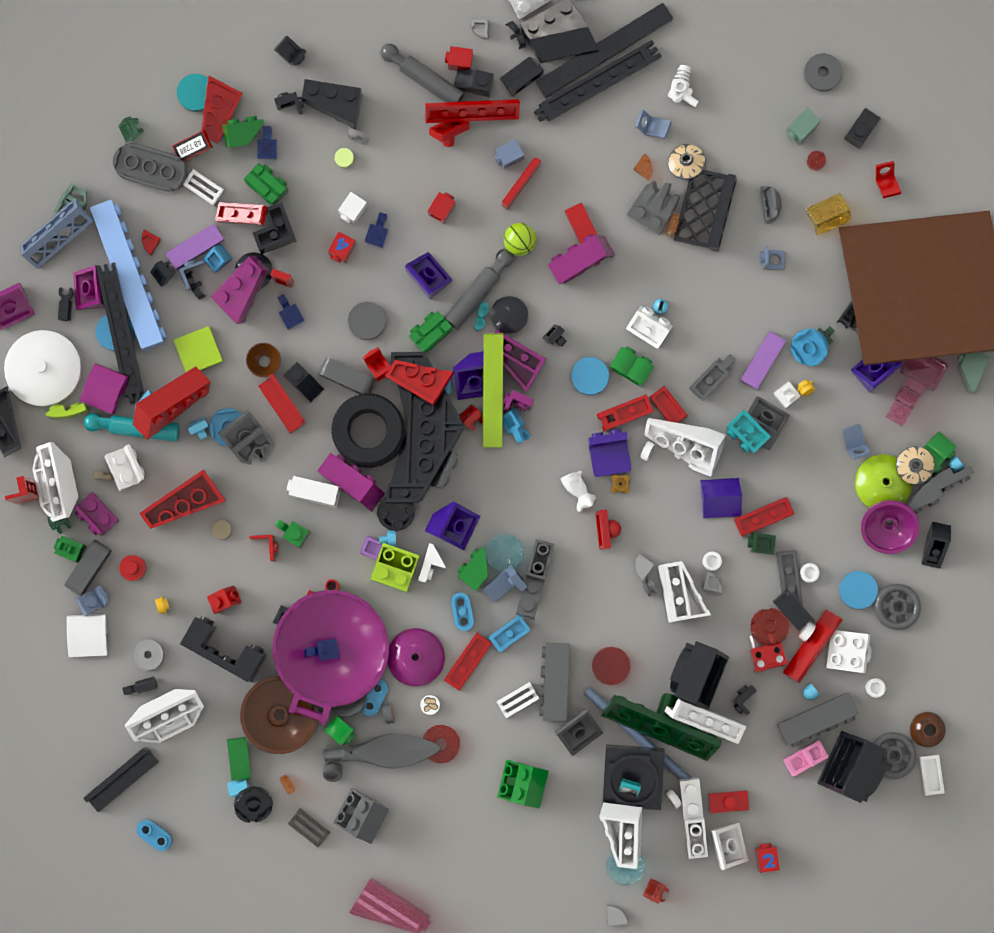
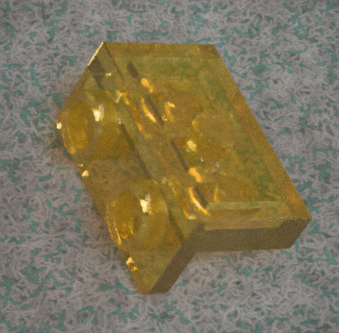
M840 193L806 208V213L815 226L817 235L827 233L831 229L844 225L851 220L850 208Z

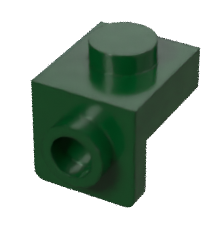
M753 532L752 536L748 537L747 547L750 548L752 553L774 555L776 535Z

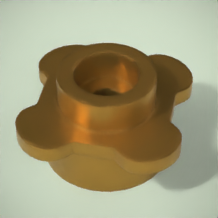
M614 474L611 477L613 481L611 491L613 493L623 492L626 494L630 491L628 487L630 477L628 475L618 476Z

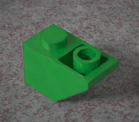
M257 116L246 117V121L239 122V119L227 120L228 124L222 125L226 147L232 148L249 145L263 125L264 120L257 119Z
M483 547L480 550L476 548L470 555L472 560L468 564L464 563L457 571L460 573L458 578L475 592L488 578L486 552Z
M338 715L335 716L325 730L341 746L345 743L350 744L356 736L353 733L356 729Z

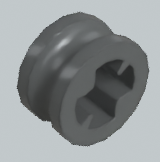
M649 578L648 581H642L648 597L652 593H658L652 578Z

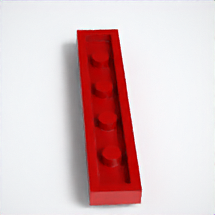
M519 99L425 103L424 120L425 124L519 119L520 101Z

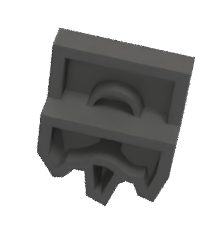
M653 181L643 188L627 216L659 235L675 211L680 195L670 196L669 192L672 183H665L659 190L657 183Z
M249 410L245 411L218 433L240 462L251 465L253 456L260 461L267 460L263 451L264 448L270 449L274 447L270 436Z

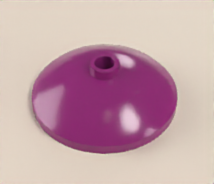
M886 500L874 504L865 512L861 521V533L864 541L875 551L884 554H896L907 550L916 541L920 530L919 519L914 510L907 504L895 500ZM887 520H892L893 522H892V523H887L886 521H887Z
M413 628L401 632L392 640L389 646L387 663L393 676L401 683L409 686H423L435 680L441 673L444 666L445 653L441 642L434 634L424 629ZM415 653L419 655L417 661L412 660V655Z

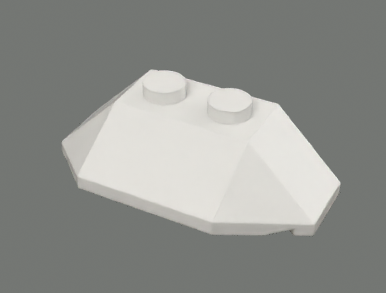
M49 442L36 447L37 454L34 459L33 474L40 507L55 522L70 516L78 499V492L71 460L53 442Z
M174 689L140 706L125 724V728L135 742L160 743L194 726L204 705L195 690Z

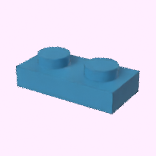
M518 615L488 638L500 653L531 630L523 618Z

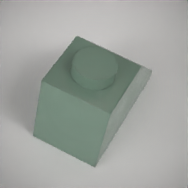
M807 107L786 130L787 136L792 142L800 144L816 130L821 120Z
M982 353L958 356L957 362H960L958 370L968 393L972 394L976 391L990 356Z

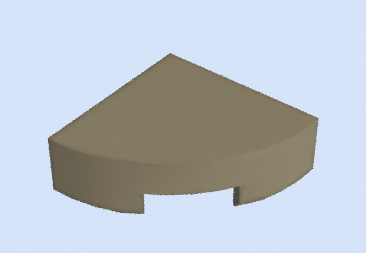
M93 471V478L96 480L115 481L111 472Z

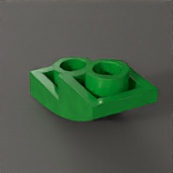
M246 737L227 739L231 781L251 779Z

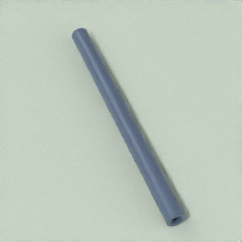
M591 687L583 693L602 711L608 704ZM617 723L641 746L658 748L644 734ZM664 753V766L678 779L691 778L689 774Z

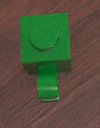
M278 519L274 525L285 532L283 535L284 539L300 549L311 533L294 521L289 526Z
M61 536L54 544V554L78 563L86 545Z

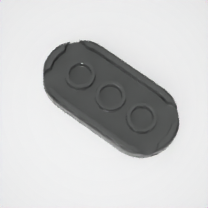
M137 143L123 145L116 150L113 157L114 169L121 178L162 191L170 192L179 189L187 178V167L179 156Z

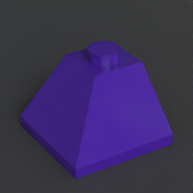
M484 351L470 353L453 367L458 400L483 396Z
M453 501L433 513L425 532L464 551L481 516Z

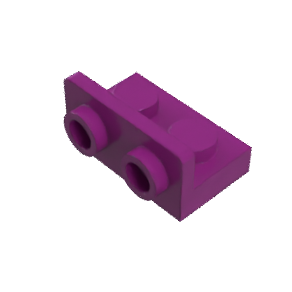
M512 390L511 394L507 393L503 406H505V412H509L513 403L515 408L525 412L526 409L530 411L534 399Z
M93 492L79 505L74 506L76 510L75 515L81 521L86 520L89 523L88 529L94 535L98 533L103 536L119 521Z

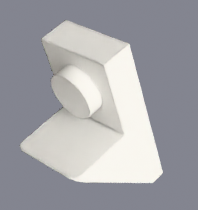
M430 543L418 580L423 583H427V579H432L434 569H431L432 565L446 569L434 545Z

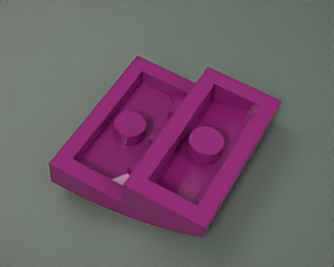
M95 363L86 380L80 401L110 414L116 413L120 395L125 393L129 376Z

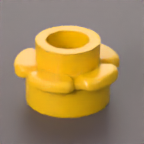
M802 381L798 384L797 392L802 397L808 396L815 390L814 382Z
M160 596V598L155 599L158 613L167 614L166 610L170 609L167 598L163 599Z

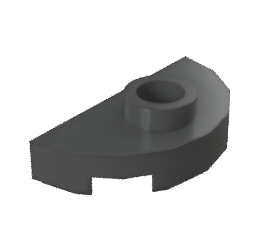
M760 186L765 223L770 224L779 216L782 200L776 189L770 186Z

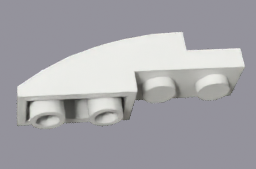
M699 777L679 779L688 858L708 857Z

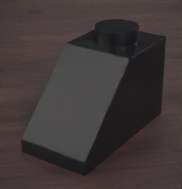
M476 69L457 70L454 86L464 92L490 98L494 74Z
M865 108L844 140L860 150L881 118Z
M932 521L926 538L922 565L941 568L951 542V525Z

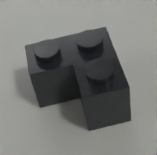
M280 202L269 206L266 216L270 226L253 232L261 255L297 242L283 203Z

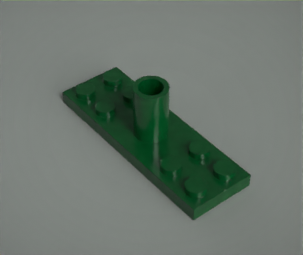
M669 693L662 694L656 712L645 708L642 704L633 703L623 696L614 695L601 714L602 717L705 761H708L720 748L722 740L717 739L712 734L703 733L696 727L687 726L670 717L665 712L667 706L674 708L678 698Z

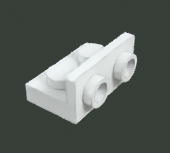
M640 306L626 329L658 349L673 326L670 325L666 318H659L654 315L653 310Z
M130 444L104 456L119 491L140 484L144 480V470L139 466L136 460L137 454Z

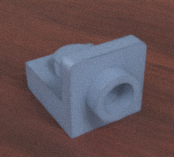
M98 586L94 590L78 597L76 602L83 615L87 616L105 607L109 603V596L106 590Z

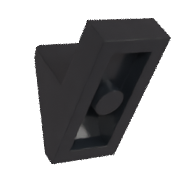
M298 362L284 374L310 402L324 390L314 377Z

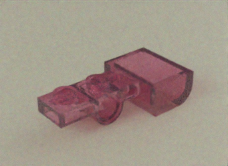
M936 357L905 361L899 372L908 378L898 392L886 418L902 427L925 387L934 391L949 365Z

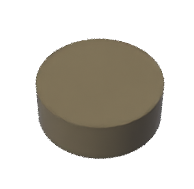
M219 520L214 523L212 533L216 538L224 540L231 535L232 527L227 521Z

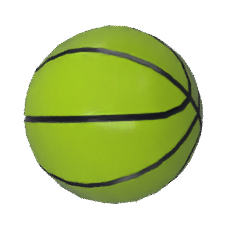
M525 223L512 224L507 228L503 237L506 250L515 256L528 255L534 250L537 242L534 229Z

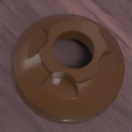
M258 343L249 349L246 356V364L252 374L258 377H269V375L275 374L281 364V356L273 345ZM263 356L270 358V364L267 367H262L259 364V360Z
M920 713L914 717L910 724L911 737L920 746H936L945 736V724L935 713ZM927 724H932L935 727V733L931 736L926 735L924 731Z

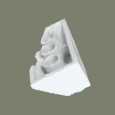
M648 418L644 433L646 437L660 447L672 451L674 457L686 461L689 464L688 467L710 477L713 475L723 451L726 438L725 434L709 428Z

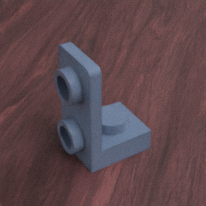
M511 565L484 585L482 589L491 601L495 602L512 588L518 587L522 592L527 588L523 577Z

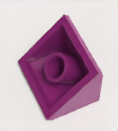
M98 265L73 273L76 310L105 308L96 269Z

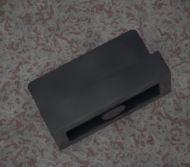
M528 57L503 75L500 80L514 97L543 76L544 70L540 64L536 65L533 59Z
M788 589L773 600V603L798 631L809 621L812 624L815 622L810 613Z

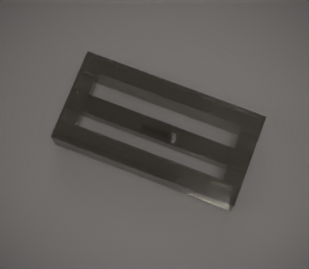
M301 808L288 823L318 848L330 834L328 829ZM301 814L307 820L313 823L316 827H318L321 831L324 832V835H321L313 827L307 824L304 820H302L299 817V815ZM295 820L320 838V840L316 841L294 823Z

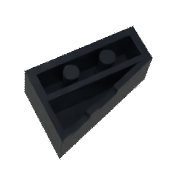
M305 79L302 92L303 103L356 130L362 98L361 88Z

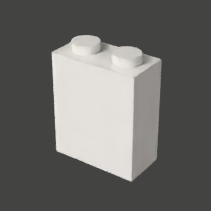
M293 476V479L289 480L287 485V491L292 498L337 508L341 489L338 486Z

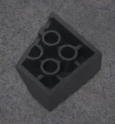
M563 0L520 24L522 35L540 63L563 59V57L570 55L578 56L589 51H599L589 27L572 0Z

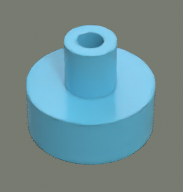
M387 530L386 536H379V544L385 543L396 547L395 530Z

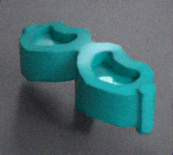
M482 302L479 305L478 317L475 319L473 326L476 331L483 329L486 325L483 319L489 312L486 302Z

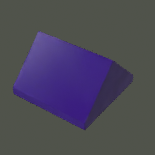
M429 252L405 265L406 272L430 299L452 282L451 277Z
M862 360L851 371L870 393L903 364L902 362L864 365Z
M739 478L700 480L703 519L738 517L742 515V492Z

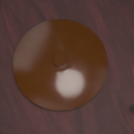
M279 676L269 677L255 684L246 694L240 710V722L247 739L258 749L270 754H287L298 750L312 737L318 720L297 713H288L294 694L285 686ZM302 700L298 701V706L318 712L317 705Z

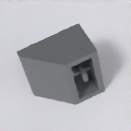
M351 788L333 823L354 837L372 844L389 809Z

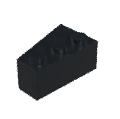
M8 386L0 389V451L4 458L21 449Z

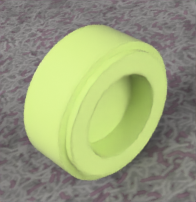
M341 148L335 153V162L339 167L348 168L353 164L354 156L349 149Z

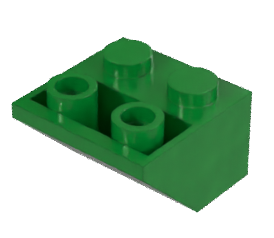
M506 760L497 798L540 809L549 770Z

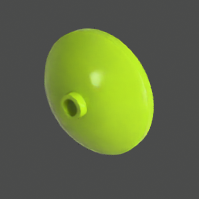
M887 454L875 455L864 461L858 468L855 476V490L859 499L867 507L870 508L874 504L886 500L905 503L909 498L913 484L907 483L898 475L896 469L897 457ZM884 478L889 480L888 485L883 484Z

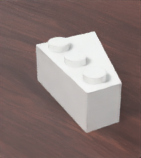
M682 561L658 566L669 623L711 615L705 607L700 593L698 594L693 584L694 582Z
M603 803L599 817L603 821L605 834L610 840V847L617 867L637 869L641 856L642 807Z

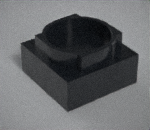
M697 641L695 645L686 643L671 674L670 690L675 693V697L709 710L729 656L716 648Z
M841 731L817 784L856 802H867L868 798L878 788L888 766L884 757L886 749L866 739Z
M606 744L603 803L661 810L665 748ZM622 778L641 784L637 797L618 791Z

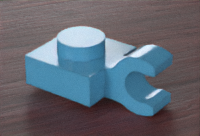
M515 408L502 416L503 427L508 435L513 433L518 444L531 437L529 432L522 428L525 423Z

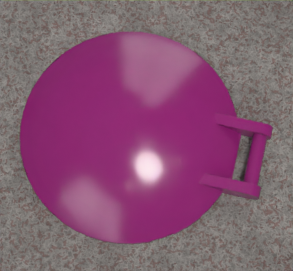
M325 590L304 596L290 606L283 614L274 633L272 653L279 677L294 694L288 713H297L318 720L321 724L325 725L331 707L343 706L359 700L379 682L388 662L389 642L383 621L366 601L348 592ZM302 700L323 707V714L298 706V701Z

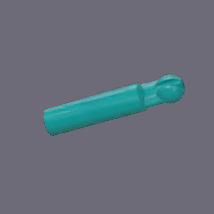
M90 413L85 416L83 421L85 428L91 432L103 429L109 430L110 434L145 438L133 426L134 418L113 415L111 418H102L96 413ZM170 422L150 439L178 442L180 423Z

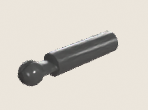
M386 44L382 47L380 54L384 61L398 64L400 72L444 102H460L465 92L412 56L405 58L399 54L398 48L393 44Z
M501 249L497 252L496 262L491 267H485L445 315L444 318L452 327L459 330L500 280V271L504 267H509L513 264V254L506 249Z

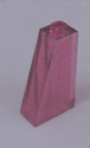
M373 878L369 880L349 912L355 916L413 933H420L421 930L425 932L431 923L428 920L429 914Z

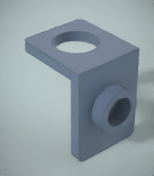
M641 110L635 127L644 135L665 139L671 121L651 117L645 110ZM643 117H645V123L642 126L641 122Z
M765 246L763 252H760V263H763V269L784 270L785 251L769 250V246ZM778 255L781 258L780 264H771L770 257Z
M195 260L184 263L185 267L178 270L186 290H189L190 286L184 271L205 263L204 260L196 263Z
M860 424L842 429L847 452L853 460L871 455V451L865 445ZM858 451H864L863 453L855 454Z

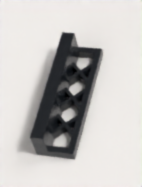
M144 747L83 799L86 803L90 802L96 811L100 812L159 763V761L148 747Z

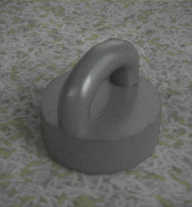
M335 762L326 763L323 769V778L330 782L339 781L342 778V766Z

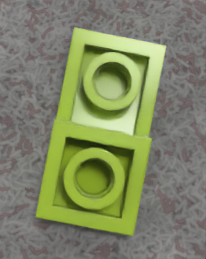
M77 402L71 405L69 410L63 404L53 405L49 408L50 411L45 414L51 419H68L90 411L86 404Z

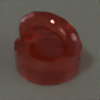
M813 151L808 155L806 162L811 170L817 171L824 167L826 157L823 152Z

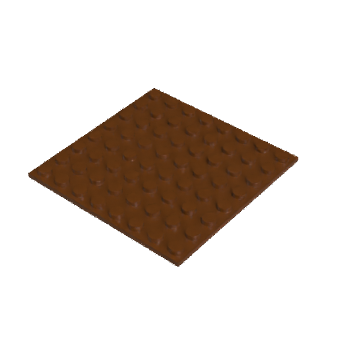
M990 210L839 227L864 365L994 351V229Z

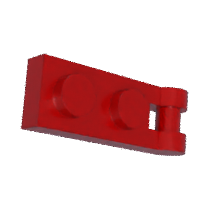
M647 394L596 415L598 420L601 419L603 432L651 414L654 411ZM613 414L615 421L610 423L608 416Z

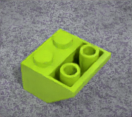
M383 543L370 580L408 593L420 555Z

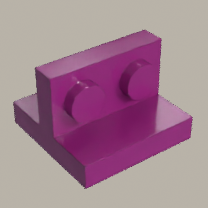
M21 283L0 291V330L35 314L34 309L27 300Z

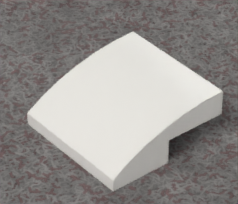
M106 614L67 616L68 657L107 656Z

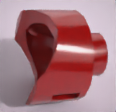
M129 555L121 560L119 571L124 579L137 581L145 575L147 565L141 557Z

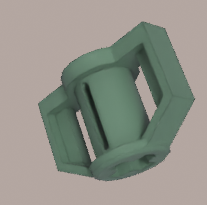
M71 182L67 190L60 197L54 212H60L63 206H67L70 203L69 200L72 201L75 198L81 203L82 209L85 211L87 207V192ZM74 190L84 196V202L71 195L72 191Z

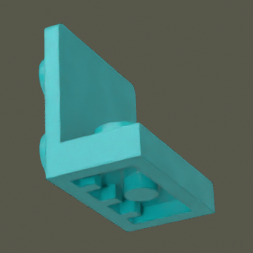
M744 409L726 426L728 429L726 433L733 440L737 438L742 443L740 447L747 454L749 452L754 454L771 437Z

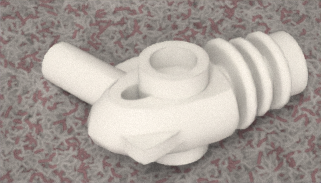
M680 65L677 69V75L674 76L676 79L672 81L668 97L675 103L684 100L693 107H696L699 101L691 96L693 90L689 88L691 67Z

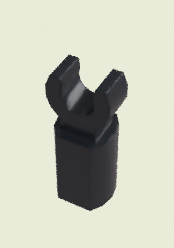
M60 287L58 293L61 300H59L58 320L71 321L72 301L70 299L74 295V290L69 288V294L64 295V290Z
M155 676L136 681L134 685L123 687L122 689L124 695H129L135 692L140 694L157 689L158 686Z

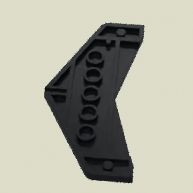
M391 352V364L398 360L419 366L433 367L429 358L423 352ZM398 385L407 421V432L391 482L386 490L385 502L387 504L420 503L464 431L463 428H446V426H464L445 389L433 406Z

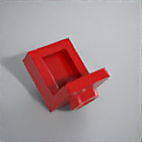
M377 347L369 351L362 358L377 382L385 378L391 366Z
M235 586L223 588L207 596L214 614L241 603Z

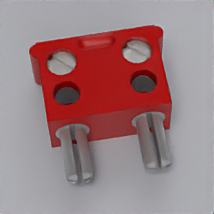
M774 630L768 632L771 644L759 647L756 635L749 637L752 645L750 654L755 668L753 670L754 673L782 667L788 663L781 642H777ZM774 648L779 649V653H775ZM755 653H759L761 657L757 658Z

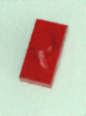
M439 123L429 128V135L443 142L444 146L452 147L455 143V136L469 130L470 123Z
M747 790L708 793L710 813L749 810Z

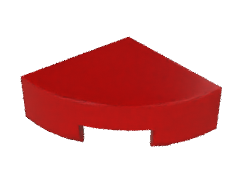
M144 229L142 244L146 252L152 256L161 239Z

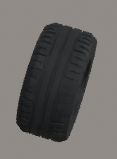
M371 393L355 395L340 405L333 418L331 427L333 442L339 453L354 465L364 468L382 466L395 458L402 448L405 439L404 420L398 408L383 396ZM373 413L384 420L387 429L386 436L377 447L362 448L353 441L350 432L351 425L359 415Z

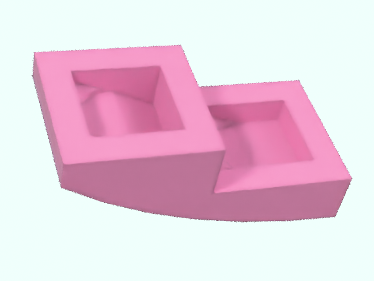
M820 740L786 757L783 761L791 776L794 777L822 762L829 756Z

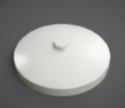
M38 330L22 336L12 345L6 356L4 373L9 388L19 399L30 405L48 407L63 402L75 391L81 379L82 363L77 349L67 338L53 331Z

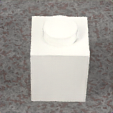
M350 192L338 209L341 215L340 219L348 224L350 222L356 224L367 208V202Z

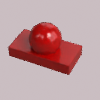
M600 510L595 513L598 545L600 550H606L611 548L610 538H617L622 528L618 521L608 520L607 510Z

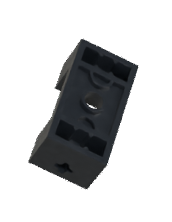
M205 616L195 617L180 645L246 682H252L267 656L263 653L264 649L255 644L251 646L246 645L237 662L227 655L222 657L218 655L220 651L207 646L217 628L213 625L214 621Z

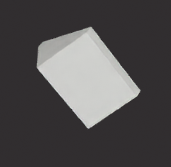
M740 823L710 829L718 865L721 870L749 861Z

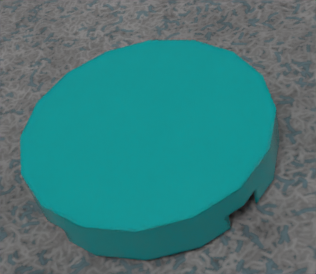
M190 74L179 82L177 97L185 109L192 112L204 110L208 81L206 76Z

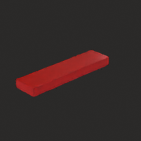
M826 609L815 624L816 627L811 636L802 643L783 673L800 684L843 620Z

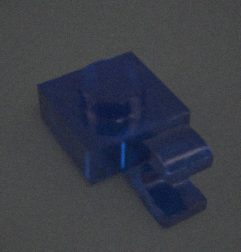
M263 126V139H257L258 159H277V140L272 139L271 126Z
M379 212L376 225L370 224L365 243L383 248L389 231L384 228L388 217L387 214Z
M284 294L277 297L284 309L279 314L288 330L305 321L296 304L290 306Z
M337 639L317 641V647L304 649L305 657L318 656L319 661L339 658Z

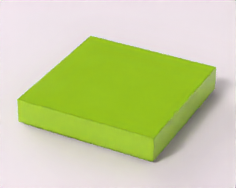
M209 326L174 339L186 372L195 366L201 371L223 362Z

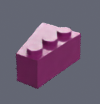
M590 234L583 239L584 242L580 245L574 244L567 249L568 252L564 255L558 254L554 256L548 266L557 282L565 284L585 273L584 271L592 266L596 267L600 264V261L608 256L610 258L615 256L605 236Z
M249 256L216 290L211 298L236 324H242L246 320V315L250 307H252L253 300L260 290L269 269L257 256Z
M499 330L495 331V333H503ZM503 333V365L523 389L528 392L547 358Z
M330 453L317 472L372 512L385 495L375 485L376 480L368 474L365 477L361 475L362 470L354 464L351 467L347 465V460L340 454L335 456Z

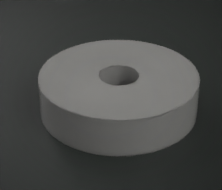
M142 640L133 649V661L143 670L156 669L164 660L163 647L155 640ZM147 651H150L152 654L150 658L145 657Z

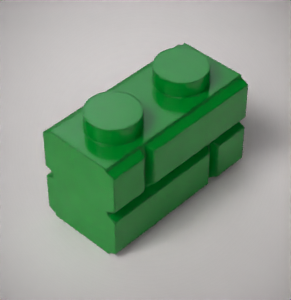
M258 163L244 178V182L271 206L275 205L288 193L287 183L281 177L275 178L272 175L273 170L266 164L262 166Z
M439 311L435 314L433 312L429 313L424 318L426 322L421 326L417 324L410 330L411 335H409V338L425 354L453 331V327Z

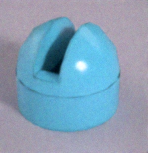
M657 299L653 304L654 312L660 315L666 313L669 307L668 302L664 299ZM660 302H664L662 311L658 310Z
M956 455L948 462V466L953 472L961 471L965 467Z
M811 683L803 690V695L808 700H814L820 696Z

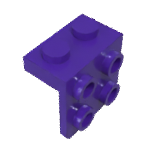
M622 429L610 431L611 434L603 435V432L591 434L592 437L588 438L595 477L631 471L627 431L622 432Z

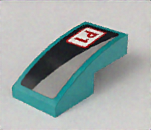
M622 778L618 791L637 797L641 784Z

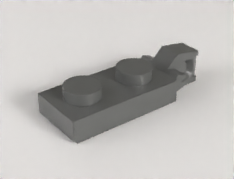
M729 354L723 361L720 358L717 361L715 360L689 389L704 401L730 374L729 372L732 369L729 366L735 358Z

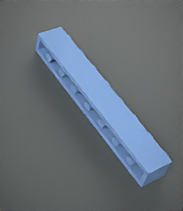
M109 200L90 207L110 264L116 263L125 306L141 349L147 351L166 344L164 340L167 337L163 327H159L158 320H160L157 309L153 310L151 305L154 302L150 291L147 292L145 285H147L144 274L140 275L138 269L141 267L137 256H133V243L131 239H127L125 234L128 232L127 226L124 221L121 222L119 215L122 213L119 205Z

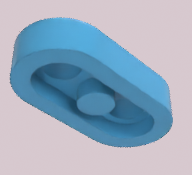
M457 593L451 599L455 626L461 631H468L474 624L470 599L464 593ZM463 599L464 605L458 606L457 600ZM462 618L468 619V623L466 625L461 624L460 621Z
M382 679L376 684L381 686L380 692H376L373 688L366 694V704L361 711L367 716H373L378 713L387 694L388 686ZM371 702L373 704L372 710L366 708L367 703Z
M146 819L137 825L138 836L156 850L165 851L171 847L173 840L170 833L152 820ZM144 826L149 827L148 833L143 832ZM159 838L165 839L164 845L159 844Z

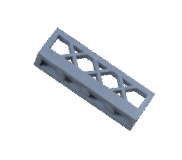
M75 198L20 245L21 255L38 269L93 222V218L82 209L81 203ZM78 215L86 219L82 224H74V219ZM63 228H71V233L68 236H60V231ZM49 240H57V245L54 248H46V243ZM35 252H43V257L38 261L31 257Z

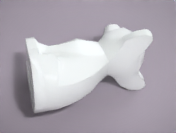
M582 470L560 479L566 490L578 498V512H581L583 508L593 506L594 500H596L595 495L587 492V486L581 478Z

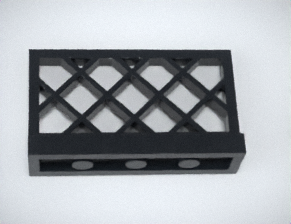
M703 170L701 174L704 175L706 181L698 186L694 182V178L688 182L673 240L719 252L737 177L729 173L726 175ZM716 178L724 179L723 185L715 190L711 181ZM709 183L713 192L704 197L699 188ZM697 190L701 199L692 204L689 196ZM715 194L719 199L718 204L710 208L706 199ZM704 201L708 210L699 215L695 206ZM692 208L697 217L687 222L684 217L685 212ZM711 212L714 220L706 226L701 218ZM699 219L704 228L694 233L690 224ZM688 226L692 235L687 238L679 237L680 231ZM706 230L709 234L708 243L700 242L697 235Z

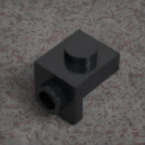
M285 36L274 49L288 64L293 66L302 63L307 52L305 49H301L288 36Z
M288 92L281 93L277 98H274L278 110L296 105L299 115L303 114L301 108H304L302 97H297L296 92L290 94Z
M744 685L737 691L739 695L733 699L735 702L733 707L739 714L744 713L748 715L750 713L743 703L757 692L752 685L748 687Z

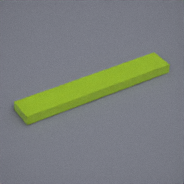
M484 333L483 447H502L503 333Z

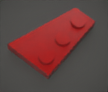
M208 76L201 131L206 130L210 141L218 144L223 134L222 125L228 124L227 120H230L243 93Z
M395 360L385 377L434 406L454 375V372Z

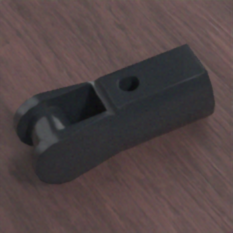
M852 301L837 320V323L840 322L845 325V329L855 319ZM846 312L853 316L850 320L844 316Z

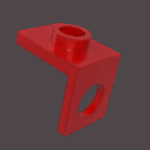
M894 161L875 166V181L883 199L901 194V189L894 175ZM883 168H890L888 172L880 173Z
M274 535L249 536L251 540L269 539L270 561H276L275 553H278V542L274 541Z

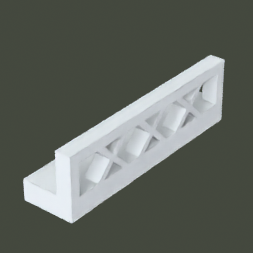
M679 698L674 708L667 706L665 712L673 719L739 744L746 729V726L742 723Z

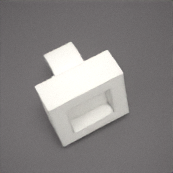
M789 381L773 393L784 408H787L800 397V394Z

